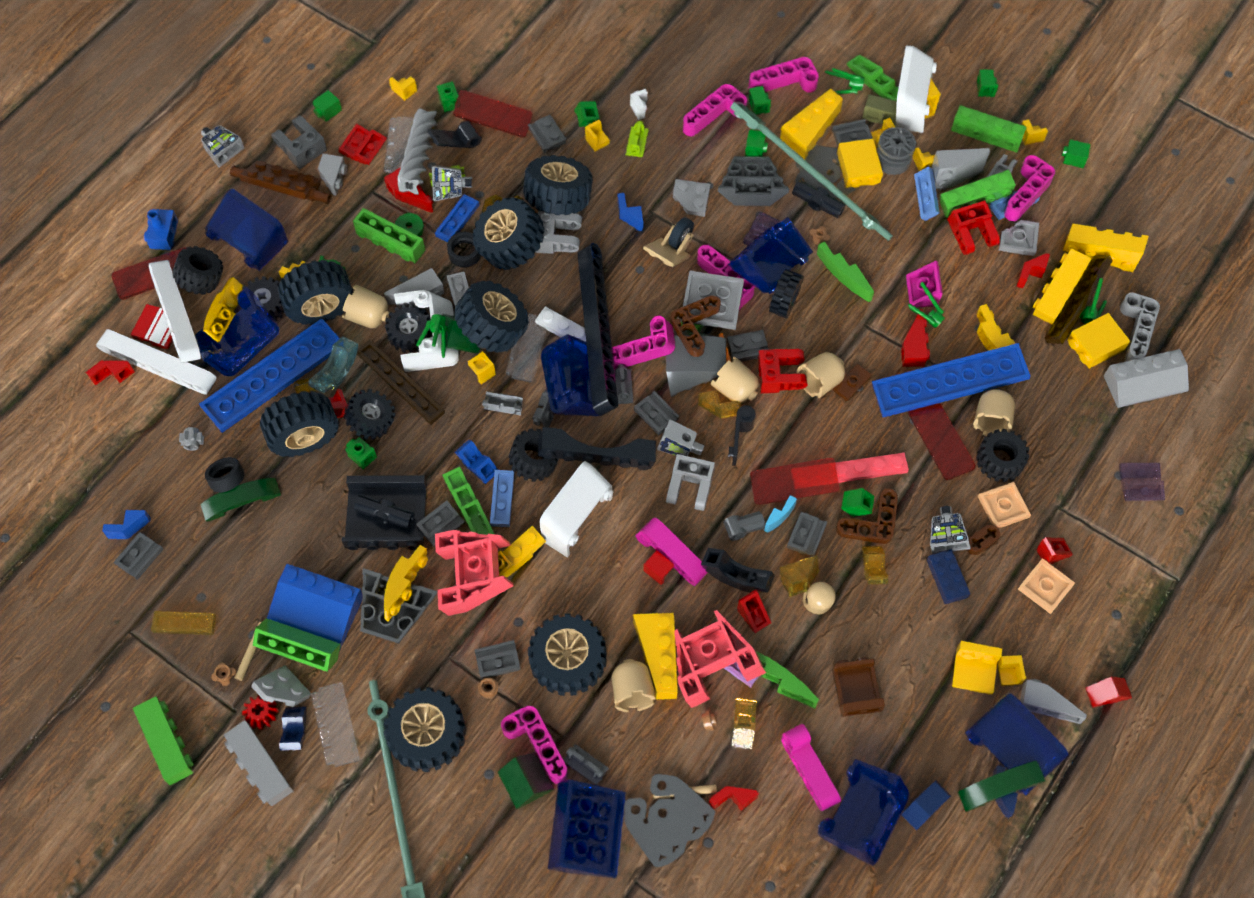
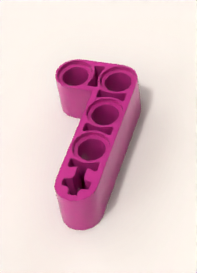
M801 57L752 72L748 88L763 86L764 92L799 82L805 92L812 93L817 89L819 74L809 58Z
M730 84L722 85L684 116V134L687 136L696 135L726 110L734 115V111L730 108L734 102H741L747 107V97Z
M1029 155L1024 160L1021 175L1028 179V181L1009 200L1004 212L1007 220H1018L1052 182L1055 169L1035 155Z
M702 245L698 249L697 263L707 273L744 279L740 310L754 296L755 280L711 246Z
M655 316L650 322V336L612 347L614 369L616 370L618 365L621 364L629 367L671 354L675 349L672 324L663 316Z
M652 518L635 535L645 547L652 546L674 563L673 568L691 585L696 586L708 573L701 566L702 561L659 519Z
M526 706L503 718L501 728L504 736L508 739H514L526 733L550 780L555 784L565 782L568 776L566 764L537 709L533 706ZM528 714L535 716L534 720L530 722L524 718ZM508 724L516 725L513 731L506 730ZM537 732L545 734L540 740L535 739L533 736ZM546 750H552L554 755L550 758H545L543 753ZM555 763L557 769L561 771L560 776L554 772L553 764Z
M800 724L784 732L781 738L782 744L818 808L824 811L841 802L839 793L810 745L811 737L805 725Z

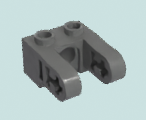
M299 115L292 122L302 135L291 141L278 129L271 136L295 166L301 169L327 151L324 138Z

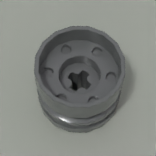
M893 127L881 134L877 154L882 171L886 174H902L910 167L916 147L915 137L910 131L900 127Z

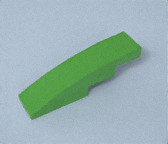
M861 55L847 62V66L855 75L864 77V83L881 98L897 101L899 88L895 86L894 79L883 74L882 67Z
M825 242L820 243L817 255L827 269L853 293L867 302L872 301L874 290L856 264L849 266L841 253L833 255Z
M458 467L443 474L442 477L470 532L485 535L494 534L461 468Z
M756 651L766 671L761 677L779 684L778 693L814 709L816 708L819 699L802 681L771 658Z

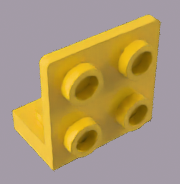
M961 641L956 648L952 686L992 695L994 693L997 662L1002 657V649Z

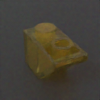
M818 556L805 558L804 560L780 567V579L789 597L808 591L819 572Z

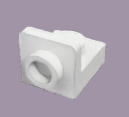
M646 89L630 94V106L638 120L645 118V110H647Z

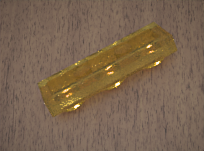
M154 611L151 631L153 633L213 635L216 614Z

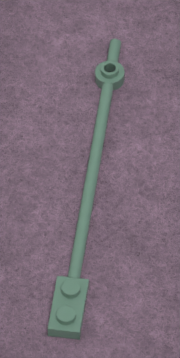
M734 102L730 108L734 111L735 116L740 119L743 118L749 128L753 130L759 129L860 216L863 221L862 225L866 229L876 230L888 241L893 237L891 233L880 225V222L873 215L866 213L765 126L766 123L743 103Z
M372 680L369 682L372 702L369 704L367 711L370 718L377 723L407 886L401 887L402 898H426L423 883H416L391 751L386 744L387 741L383 732L385 730L384 719L388 717L387 711L389 707L385 701L380 699L377 680ZM378 709L383 710L380 715L376 714Z

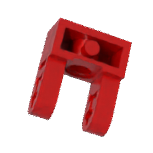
M986 200L953 210L947 219L964 255L975 252V244L969 232L971 229L979 228L988 247L998 245L1000 242Z
M802 349L759 350L757 363L760 393H779L782 390H801L806 388L808 383L805 374H780V366L802 364L805 361L804 351Z

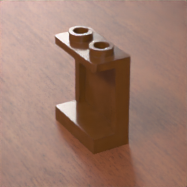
M861 657L856 661L840 660L834 664L832 673L841 717L883 711L885 703L884 698L880 697L874 669L875 659Z

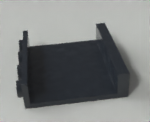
M425 475L347 476L346 484L349 492L345 537H342V543L345 548L349 550H358L359 548H367L369 550H377L378 548H387L389 550L407 548L409 550H416L419 545L423 546L424 535L417 528L416 524L425 518L427 491ZM362 494L377 500L387 499L398 507L414 512L415 516L411 527L406 529L392 523L382 524L371 516L354 511L353 508L357 496Z

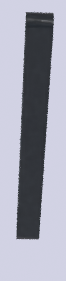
M591 243L580 250L577 256L592 405L594 411L599 416H603L618 407V396L602 253L597 244Z

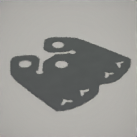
M815 145L805 160L833 184L841 177L840 167L835 162H832L833 159H836L840 165L837 156L838 148ZM796 162L800 172L796 176L795 183L799 180L802 181L803 178L805 183L816 189L822 187L829 192L831 197L838 198ZM827 170H833L834 174L832 176L828 175ZM844 178L836 186L846 196L857 189L853 187L845 188L843 186L845 183Z
M655 774L651 780V793L654 796H670L672 794L675 798L673 800L659 799L649 808L648 824L643 822L646 815V802L641 798L628 799L624 806L625 824L654 867H662L672 863L684 853L687 841L699 839L708 830L713 822L715 810L678 777ZM665 781L667 784L666 789H658V782ZM633 805L640 807V812L636 815L631 812ZM661 808L667 811V816L664 818L658 816V810ZM709 814V816L706 817V821L704 822L703 815ZM693 827L700 828L698 830H695L694 833H692ZM679 845V847L675 849V852H673L672 846ZM660 855L667 857L665 859L662 858L660 861H658Z

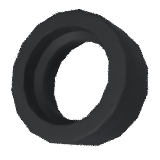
M459 232L448 240L447 251L449 259L458 267H471L481 258V254L476 249L468 256H458L454 253L455 247L462 243H469L475 247L472 233Z
M226 457L212 463L206 469L204 475L210 488L214 492L221 493L238 486L243 481L245 473L236 458Z

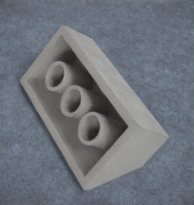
M1180 349L1109 366L1104 374L1117 408L1188 392L1189 390L1188 365Z

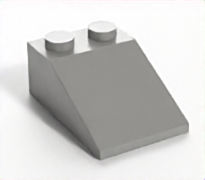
M990 149L936 151L931 167L933 169L936 189L952 188L982 173Z

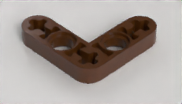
M716 296L705 297L671 313L670 322L686 350L693 357H699L705 351V342L693 323L715 315L720 311L721 301ZM698 309L701 311V313L699 315H693L691 313V310ZM676 317H679L680 319H682V324H683L682 326H681L680 320H679V319H676ZM685 330H690L693 332V334L691 336H685L682 332Z
M885 489L881 492L876 522L842 518L836 526L837 534L844 538L880 544L889 543L894 535L898 501L897 493L892 489ZM887 495H889L891 499L889 507L886 506ZM883 512H888L891 514L892 518L890 520H884L881 517V514ZM844 524L847 525V531L843 530ZM854 525L857 526L855 533H853ZM884 526H887L886 538H884L881 534ZM861 527H867L869 528L870 533L868 535H863L860 533L859 529Z

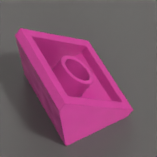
M937 261L906 275L910 304L915 307H935L920 284L924 282L939 305L943 293Z

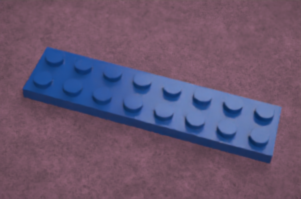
M320 319L199 403V406L223 433L345 347V345L326 322Z
M1019 343L875 380L872 381V387L882 418L1029 380L1031 376Z

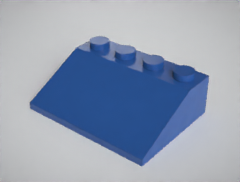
M286 564L278 581L267 619L340 643L341 649L362 603L363 594L359 588Z

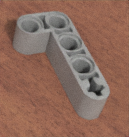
M1128 293L1120 305L1122 314L1136 319L1125 354V362L1143 358L1147 354L1160 308L1159 303L1155 299L1137 293Z

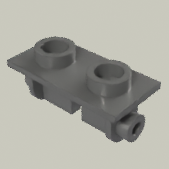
M623 364L618 365V368L615 370L618 404L633 403L631 369H627Z
M553 387L542 392L538 405L543 408L536 409L532 418L533 424L540 425L542 423L545 427H549L553 421L554 413L561 398Z
M486 391L482 406H484L485 410L521 416L523 397Z
M576 744L573 748L570 747L566 752L567 756L563 760L596 786L609 769Z

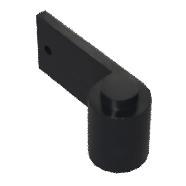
M470 121L461 122L456 131L429 129L427 131L433 139V143L440 147L474 148L482 141V137Z
M748 405L740 407L737 411L734 446L729 447L728 457H733L732 466H736L739 432H749L754 427L756 412L754 408Z

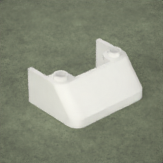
M906 45L897 96L896 127L904 128L910 132L923 133L925 115H929L930 105H927L930 78L932 79L933 73L936 72L937 63H933V58L914 46Z
M418 290L394 294L398 309L402 308L401 305L405 304V307H409V304H413L414 308L416 306L421 309L429 308L430 317L433 314L454 316L451 301L429 291ZM440 333L438 334L435 347L432 346L433 337L425 338L419 346V352L401 355V361L405 372L448 367L458 363L459 351L446 348L445 358H442Z
M584 461L578 467L540 519L541 535L546 540L545 543L567 558L570 555L569 547L574 546L579 539V527L599 501H611L613 498L612 485L588 462Z

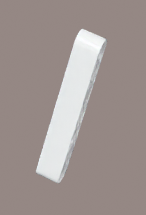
M169 261L149 263L150 274L180 362L184 363L200 359L199 347L177 284L172 276L173 272Z
M109 329L104 332L96 344L101 351L128 361L135 366L204 395L209 392L217 379L214 374L188 362L181 363L180 359Z

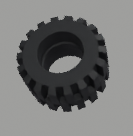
M188 246L179 252L173 267L172 276L176 284H180V288L186 289L189 293L194 292L197 295L198 293L205 295L206 292L211 293L216 289L223 272V262L221 259H218L219 256L217 254H213V251L207 250L205 247L199 248L194 246L192 248Z
M531 428L528 429V432L526 430L522 431L521 434L516 436L509 452V465H513L512 471H517V476H523L526 481L531 479L532 482H536L537 479L542 481L545 477L548 478L553 473L559 458L546 459L544 457L541 460H536L526 454L525 451L528 450L538 452V440L541 429L534 431Z
M997 429L994 433H988L987 437L983 439L978 449L976 460L978 461V468L982 467L981 472L988 474L987 478L991 479L993 477L995 478L994 481L999 482L1002 479V482H1007L1008 479L1012 481L1021 474L1029 459L1030 454L1028 452L1030 450L1029 447H1025L1027 442L1026 440H1021L1022 436L1020 434L1015 435V431L1012 430L1007 432V429H1002L1000 432ZM993 451H1005L1011 456L1012 460H1000Z

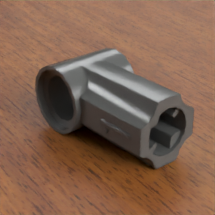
M760 511L742 517L734 515L723 521L731 541L739 540L748 533L765 528L764 517Z

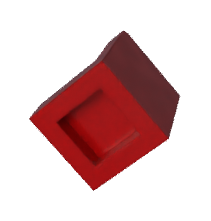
M337 389L334 397L329 399L337 418H342L345 414L344 411L347 403L342 390Z
M656 550L644 563V572L662 585L665 576L673 569L674 563Z

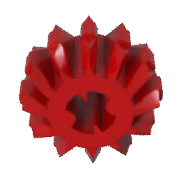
M259 694L256 700L250 697L251 703H244L246 710L242 711V715L245 717L244 720L250 724L251 729L258 727L259 730H263L264 725L270 727L269 721H276L277 719L274 714L278 713V709L275 708L276 702L264 701Z

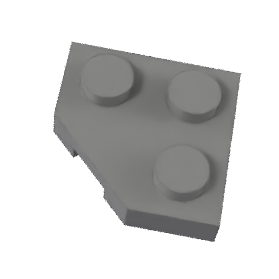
M676 179L673 198L682 205L683 210L688 215L705 217L710 184Z
M1020 220L1015 226L1002 231L999 251L1035 256L1039 223Z
M285 665L253 681L251 686L264 701L272 703L274 700L285 702V705L292 707L309 699L311 695L308 689Z

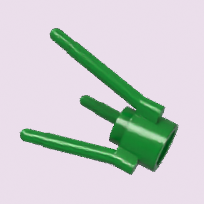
M832 68V71H825L826 74L849 80L848 87H851V89L834 91L837 94H857V90L862 91L864 77L836 68Z
M1103 278L1099 279L1092 306H1087L1079 316L1084 324L1099 318L1105 308L1107 300L1103 301L1098 311L1096 308Z
M921 282L923 290L935 306L936 311L932 309L928 314H925L912 304H908V307L936 328L945 319L942 315L944 310L940 308L924 282Z
M433 314L431 320L426 322V326L416 345L420 346L430 329L434 333L432 346L435 347L438 334L441 333L442 358H445L446 318L440 314Z

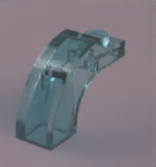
M345 337L335 342L327 363L316 375L309 379L308 386L322 393H326L329 389L335 390L343 382L351 369L359 344Z

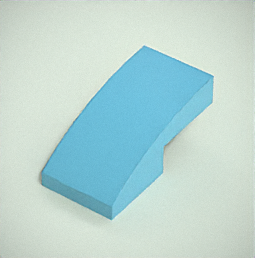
M790 495L782 511L776 508L773 509L765 524V532L768 533L774 530L787 519L796 505L797 498Z

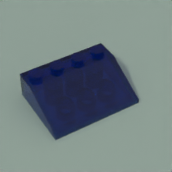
M570 779L558 783L548 869L571 874L617 878L626 792Z

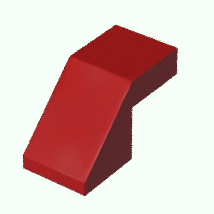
M1046 253L1025 262L1016 287L1023 289L1028 275L1042 278L1050 254Z
M99 361L86 371V374L97 385L110 374L121 383L135 371L128 361Z
M726 786L710 798L709 804L715 810L731 797L742 811L758 798L759 793L757 790Z

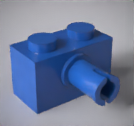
M149 210L147 213L148 229L144 233V240L150 249L172 250L178 224V218L174 210Z

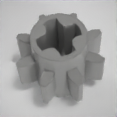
M188 427L184 430V433L179 434V442H181V446L184 449L194 451L199 448V445L204 444V436H202V432L198 428Z

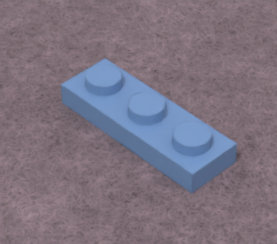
M930 167L914 174L920 216L924 221L940 214L933 169Z
M495 470L490 526L510 527L515 475L513 471Z

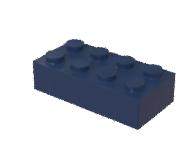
M952 549L929 555L927 563L944 604L968 598L970 591Z

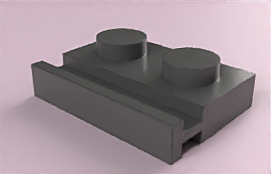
M551 115L535 121L534 124H528V129L544 153L549 149L553 150L566 144L565 136Z
M865 119L832 126L837 146H839V143L873 139Z
M763 330L727 337L732 358L735 356L741 362L758 359L759 350H768Z
M655 391L634 406V411L658 435L664 432L669 420H679V415Z
M445 501L419 521L416 526L427 540L430 541L432 546L435 547V534L457 530L465 524V521L462 520L451 504Z
M801 512L787 548L814 558L827 521L824 522L817 517Z
M139 532L113 563L138 580L163 551V548Z
M514 640L474 650L481 680L521 670Z

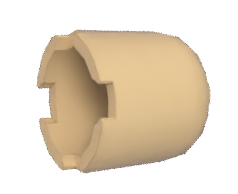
M357 284L353 286L355 291L353 295L348 294L342 310L346 314L342 318L371 329L377 328L383 321L386 322V318L389 317L388 314L390 313L387 311L388 304L386 299Z
M824 352L815 356L797 369V374L801 373L807 376L808 386L804 390L811 397H822L840 384L845 377L842 359L830 352Z
M735 356L732 358V362L728 360L718 371L717 375L719 378L717 381L712 380L711 382L715 389L736 404L745 403L747 400L752 401L758 394L756 391L759 386L758 377Z
M999 389L989 390L982 394L973 422L974 428L983 431L984 436H987L990 432L994 433L997 429L1000 432L1002 429H1007V432H1011L1015 413L1013 397Z
M627 659L615 667L612 672V685L616 709L629 712L628 708L637 707V710L641 711L654 705L655 693L649 668L644 663Z

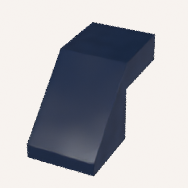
M285 707L282 715L283 734L279 742L280 750H301L305 739L306 707Z
M998 765L993 770L992 776L1006 771V768ZM1016 792L995 800L1003 815L1007 818L1014 814L1018 797Z
M935 780L901 815L918 830L951 795Z

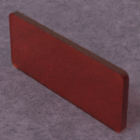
M460 90L453 116L525 138L532 112Z
M183 248L113 272L111 276L118 297L124 300L155 289L149 263L168 260L173 271L177 256Z
M940 403L908 412L909 417L945 480L953 479L975 469L974 461Z
M833 458L755 470L750 473L756 505L786 501L790 495L798 499L834 493L840 489L835 460Z

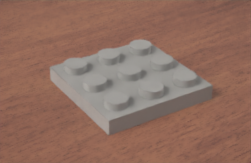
M689 271L683 306L708 296H716L721 301L720 311L717 314L694 324L736 330L744 279ZM698 309L691 310V313L693 315H699L701 311Z

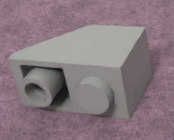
M323 154L318 170L321 179L333 195L337 196L338 190L342 188L343 175L347 173V165L341 156Z

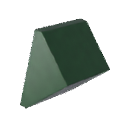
M442 314L446 318L445 325L447 326L446 348L478 354L480 348L462 334V329L458 327L455 316Z
M535 752L514 757L498 771V775L516 810L554 790Z

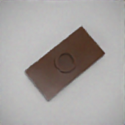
M857 364L845 375L842 382L833 388V391L847 402L871 378L872 374Z

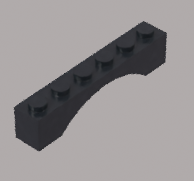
M543 427L539 433L538 456L546 459L559 458L564 461H586L589 464L601 463L603 466L618 465L621 468L635 467L640 470H648L656 462V441L637 438L631 443L620 447L598 448L577 441L562 429Z

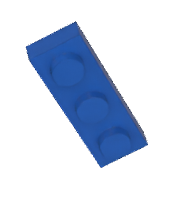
M464 194L435 231V236L448 243V240L453 235L461 231L480 206L479 201Z

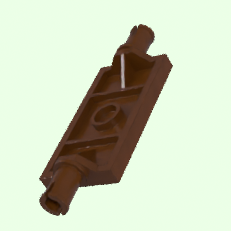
M256 161L247 169L235 165L230 169V176L240 178L242 182L304 200H316L325 204H329L331 201V193L317 190L321 186V179L315 178L313 175L301 174L296 170L284 169L281 166L270 165L264 161Z

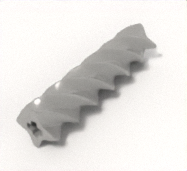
M419 108L414 116L404 158L401 163V170L398 174V188L400 192L410 191L414 194H419L416 187L424 183L420 178V174L427 171L423 166V162L430 159L426 155V150L433 148L429 143L431 136L427 131L434 126H438L434 119L437 114L436 111L427 112Z

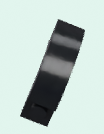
M708 548L701 563V566L717 580L749 593L754 590L768 593L775 577L772 571L754 569L736 562L725 550Z

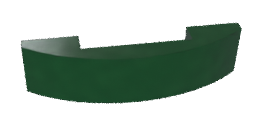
M265 478L246 482L227 492L218 493L200 505L205 521L209 522L225 516L224 512L260 499L264 502L281 496L276 478Z
M1036 760L974 783L958 791L965 812H969L986 805L988 802L1024 788L1027 789L1038 785L1046 780Z

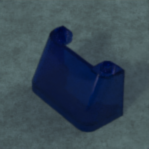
M232 188L225 193L205 226V234L209 239L218 241L221 238L243 254L244 262L250 268L254 267L258 271L288 243L284 228L275 217Z
M786 217L763 232L733 258L728 265L734 272L764 294L767 292L771 294L775 291L784 270H791L797 264H805L813 250L791 220Z
M247 287L237 296V302L242 309L233 317L220 342H216L203 329L194 335L203 361L224 376L230 377L237 374L279 334V326L257 296Z
M566 334L546 346L541 353L551 411L559 415L599 416L594 411L592 405L586 342Z
M1006 693L965 733L970 743L974 746L985 745L1008 770L1037 760L1046 778L1069 756L1064 745L1011 693ZM1037 785L1027 789L1024 788L1018 792L1027 796Z
M855 759L847 770V777L851 784L834 818L822 820L818 826L817 833L824 840L873 866L879 860L908 801L909 791L899 775Z

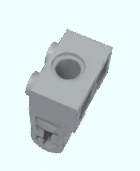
M538 211V215L543 221L544 234L542 235L544 239L543 243H540L539 251H536V253L554 254V251L577 252L580 244L579 238L555 235L554 233H556V229H580L582 217L579 214L573 213L570 215L560 214L559 216Z
M677 454L666 503L676 505L682 481L700 484L694 509L705 511L715 471V462Z

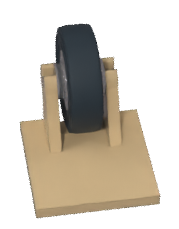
M686 217L682 218L677 224L672 225L664 239L660 238L645 245L643 249L649 252V255L661 259L664 264L672 267L689 259L691 255L686 253L685 250L693 238L694 222Z

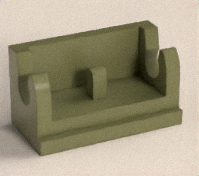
M869 94L862 119L883 125L885 119L891 118L896 127L897 101Z

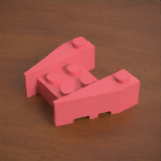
M459 530L435 534L436 553L445 560L455 558L456 586L438 590V609L446 615L451 616L468 612L513 587V583L505 576L499 577L498 548L511 546L510 542L502 535L477 534L476 532L467 533Z
M717 610L714 611L718 619L717 622L686 637H683L678 629L674 630L675 645L677 647L678 684L685 701L691 708L710 700L702 678L737 662L747 682L766 673L754 648Z

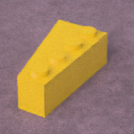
M830 88L782 126L780 139L803 159H806L810 150L815 147L816 142L824 135L827 127L832 124L841 112L843 98Z
M1072 224L1063 251L1069 252L1072 248L1090 257L1091 260L1094 256H1110L1113 260L1110 266L1133 273L1144 254L1149 236L1135 237L1133 233L1125 232L1123 235L1116 234L1114 230L1110 229L1098 231L1097 227Z
M1072 248L1068 254L1064 253L1060 260V263H1062L1059 269L1055 268L1051 275V278H1053L1050 284L1046 283L1042 290V293H1044L1041 299L1037 298L1033 308L1035 311L1033 315L1053 325L1065 302L1072 294L1074 287H1076L1086 271L1091 258Z
M674 613L633 614V624L637 632L639 644L641 645L645 664L650 671L656 699H677Z

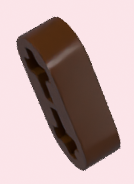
M994 525L985 526L969 538L971 549H967V551L972 555L982 553L998 541L1000 530ZM987 533H994L993 537L985 538ZM981 541L978 547L973 548L971 546L972 543L976 544L977 542Z

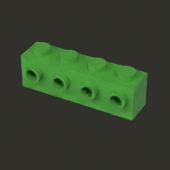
M960 105L951 131L1018 152L1027 127Z
M1006 170L942 193L939 203L947 218L953 210L985 200L988 204L994 200L1008 197L1013 194L1016 184L1010 171Z
M364 208L353 220L358 236L371 240L377 246L381 245L390 253L400 255L405 261H411L416 264L425 252L424 242L421 237Z
M266 618L255 628L252 646L328 672L338 660L341 644Z
M155 696L134 707L135 715L164 781L172 785L193 774L191 768L194 765L189 754L185 755L184 753L185 743L181 736L177 737L175 730L178 728L173 718L169 719L167 712L170 710L164 700L160 701Z

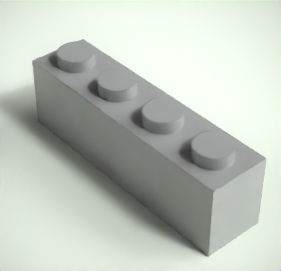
M245 720L224 734L227 740L224 743L230 753L235 752L238 757L235 759L241 770L244 768L249 774L246 778L252 786L257 785L260 790L257 795L263 803L268 802L273 806L293 792Z

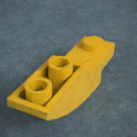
M234 277L230 278L222 292L216 295L204 322L203 331L216 342H220L235 316L234 310L239 303L240 291L243 292V285Z
M981 305L976 314L980 322L977 334L986 349L990 351L1015 344V341L1010 338L1009 333L1002 334L999 325H996L992 310H989L988 305Z
M531 526L503 552L501 550L498 552L499 577L505 576L507 578L528 562L533 557L532 554L546 542L534 526Z
M419 545L409 559L401 556L396 563L385 589V620L389 621L393 616H396L403 602L408 601L411 597V583L416 578L419 569L424 568L428 562L427 548Z

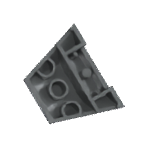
M734 156L726 176L723 177L722 184L718 187V192L734 206H771L789 193V188L784 185L783 178L779 177L777 169L769 157Z
M673 328L675 349L671 354L666 355V373L671 397L686 389H693L694 386L701 383H707L719 378L717 373L726 363L725 338L699 332L705 342V351L703 355L693 357L688 353ZM685 330L682 332L685 336H691L693 334V332L690 330Z
M363 568L360 631L399 644L437 595L438 591L411 584V597L408 601L403 602L398 614L387 621L384 614V595L389 577Z

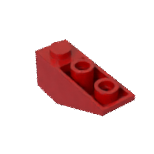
M401 167L384 177L386 188L396 200L430 213L434 212L432 207L433 200L428 194H424L420 184L416 187L419 194H414L410 191H399L398 174Z
M919 314L914 320L901 348L902 367H925L926 361L930 359V349H927L926 346L928 344V332H925L927 320Z

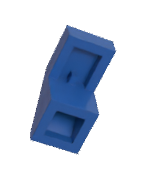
M618 193L617 204L620 219L638 231H643L641 206L627 207L625 194Z
M472 440L466 441L455 451L463 464L484 484L489 482L494 477L495 470H498L489 457L481 454Z
M126 510L123 524H104L102 532L108 539H129L147 525L151 517L146 510Z

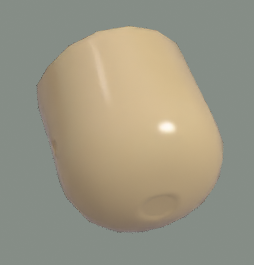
M820 581L805 588L802 601L804 607L809 612L820 615L826 613L832 607L836 594L830 584Z

